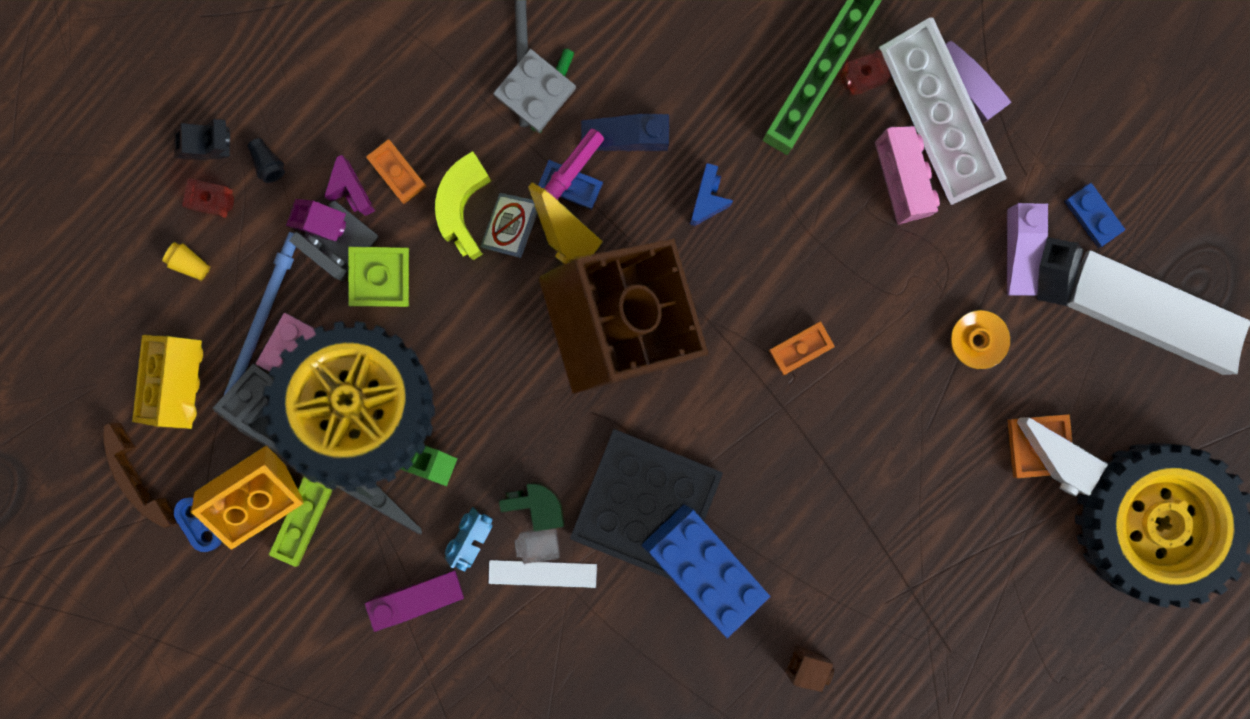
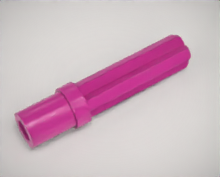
M590 129L559 170L555 171L551 176V180L544 189L556 200L571 186L573 179L604 140L601 133L595 129Z

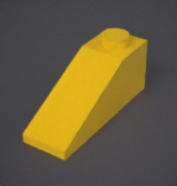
M531 183L528 188L547 241L557 251L555 257L565 264L575 258L593 255L603 241L545 189Z

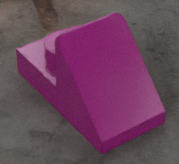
M340 155L336 158L325 192V198L332 202L350 193L346 196V199L354 212L359 210V212L367 216L376 210L351 164L343 155Z

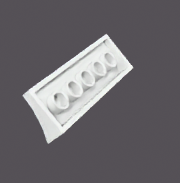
M1091 250L1086 251L1082 259L1068 303L1070 308L1222 375L1238 374L1240 355L1250 326V320Z

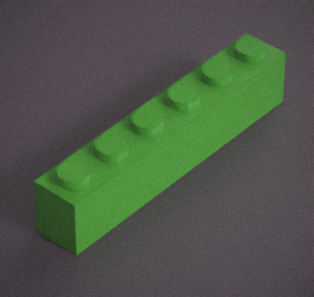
M882 0L846 1L763 139L765 143L785 155L789 154Z

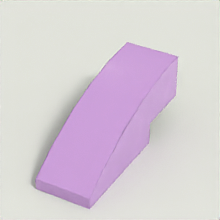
M949 41L946 44L982 124L1012 103L995 81L973 58L954 42Z

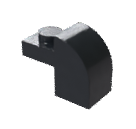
M213 119L207 125L181 123L174 129V158L214 160L230 157V131L226 127V120Z

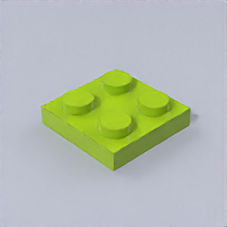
M348 247L349 306L409 307V248Z

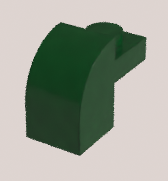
M529 482L527 484L528 495H524L523 490L505 493L506 498L499 500L501 512L530 508L534 532L560 528L565 525L561 501L556 492L545 484Z

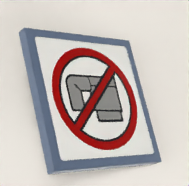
M500 193L480 247L521 258L537 215L533 200Z

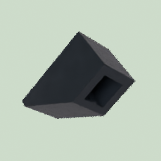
M1047 238L1039 265L1037 300L1068 306L1084 251L1078 243Z

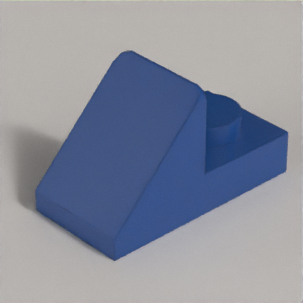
M706 164L690 222L691 225H698L730 207L733 203V200L711 195V192L717 193L721 179L720 175H716L718 169L716 165Z

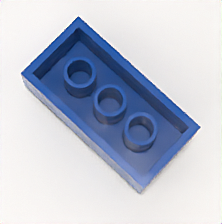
M685 504L641 545L726 638L731 636L771 597L697 513Z

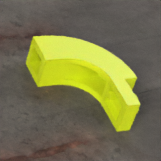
M473 151L458 160L444 175L436 194L435 214L438 227L444 239L449 242L457 237L458 240L454 243L464 257L468 254L472 260H475L483 254L465 226L463 212L469 197L475 191L490 183L491 179Z

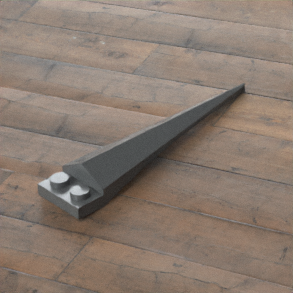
M252 364L213 407V410L236 427L239 432L264 446L267 445L271 450L278 453L274 448L275 443L267 435L265 429L266 426H269L268 421L262 416V406H267L268 402L262 395L264 386H271L273 379L256 365ZM358 486L356 491L351 492L337 487L413 532L422 534L421 528L378 486L369 490L366 486Z

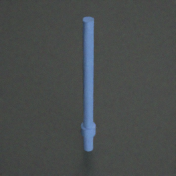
M288 233L281 253L277 252L273 262L276 264L224 395L246 372L286 270L291 269L294 261L292 255L296 246L289 242L294 233Z

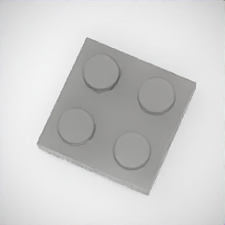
M530 49L493 94L494 97L540 133L574 92L576 85Z

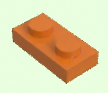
M389 139L366 156L403 204L427 187Z
M820 321L768 351L782 376L835 346Z

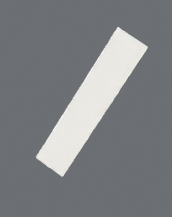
M489 560V584L596 588L597 564Z

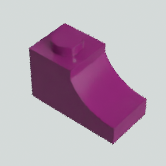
M295 199L286 226L326 240L337 241V238L343 234L346 227V221L344 220L346 213L312 200Z

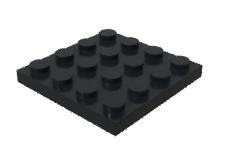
M613 429L570 539L672 580L641 545L684 504L693 509L705 521L723 472Z

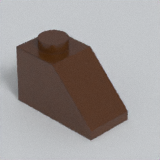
M796 645L785 673L793 685L822 692L824 686H828L831 683L835 670L832 668L833 663L829 658Z

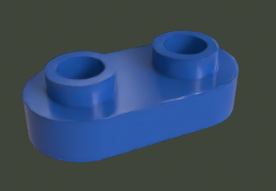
M194 497L180 500L174 508V517L191 545L200 552H209L218 548L222 541L198 518L189 514ZM206 531L211 532V541L205 539Z

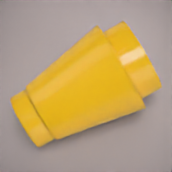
M174 242L162 259V262L167 264V268L197 278L200 281L205 278L210 270V266L184 243L180 245Z

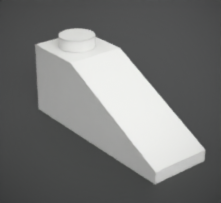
M1020 417L1017 424L1052 478L1061 483L1059 488L1075 497L1077 494L1090 495L1108 464L1033 419Z

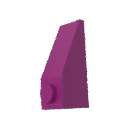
M456 570L373 597L365 603L373 631L375 632L462 600L464 595Z

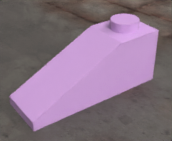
M1018 203L1007 209V295L1037 296L1039 265L1048 236V204Z

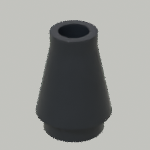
M257 138L250 141L247 148L250 152L257 177L265 183H273L283 177L285 174L283 169L284 163L264 143L263 139Z

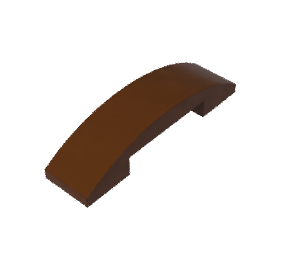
M108 423L105 425L103 437L107 461L113 477L125 497L141 514L163 528L177 525L174 511L166 497L153 500L127 457L126 453L136 447L121 423Z

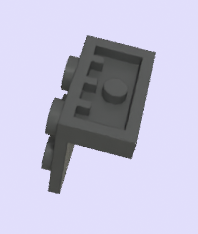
M332 201L328 207L346 213L344 218L346 227L343 234L337 238V241L326 240L310 233H306L303 236L296 232L289 242L334 278L343 282L349 275L348 247H372L379 236L336 201Z

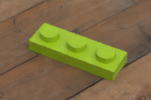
M305 477L298 489L303 499V504L287 514L269 553V556L294 567L299 566L333 491L332 489L325 488L318 482L313 483Z

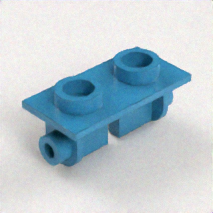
M474 507L462 517L459 524L460 530L456 538L448 543L445 550L446 556L444 559L451 568L455 566L462 571H466L467 567L471 568L480 551V548L473 545L472 542L476 540L484 543L493 527L491 524L493 521L492 517L486 514L481 515Z

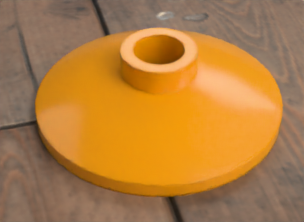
M982 310L967 313L953 327L951 333L952 350L958 360L968 367L974 369L991 368L999 364L1008 353L1010 347L1008 327L994 313ZM975 335L980 336L982 339V343L979 346L973 342Z

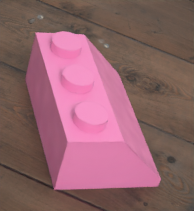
M915 126L886 129L875 141L897 224L932 216L938 212L937 207H939L940 202L936 190H932L929 180L932 177L929 163L924 162L922 154L924 143L921 135L916 133Z

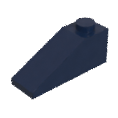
M635 114L581 121V140L590 129H595L604 137L603 142L596 151H668L669 114Z

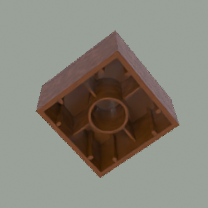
M675 239L575 258L538 277L572 394L667 369L709 355Z

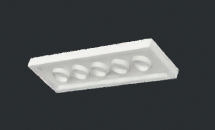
M934 18L926 19L880 46L879 49L914 126L923 139L924 148L950 205L1006 180V175Z

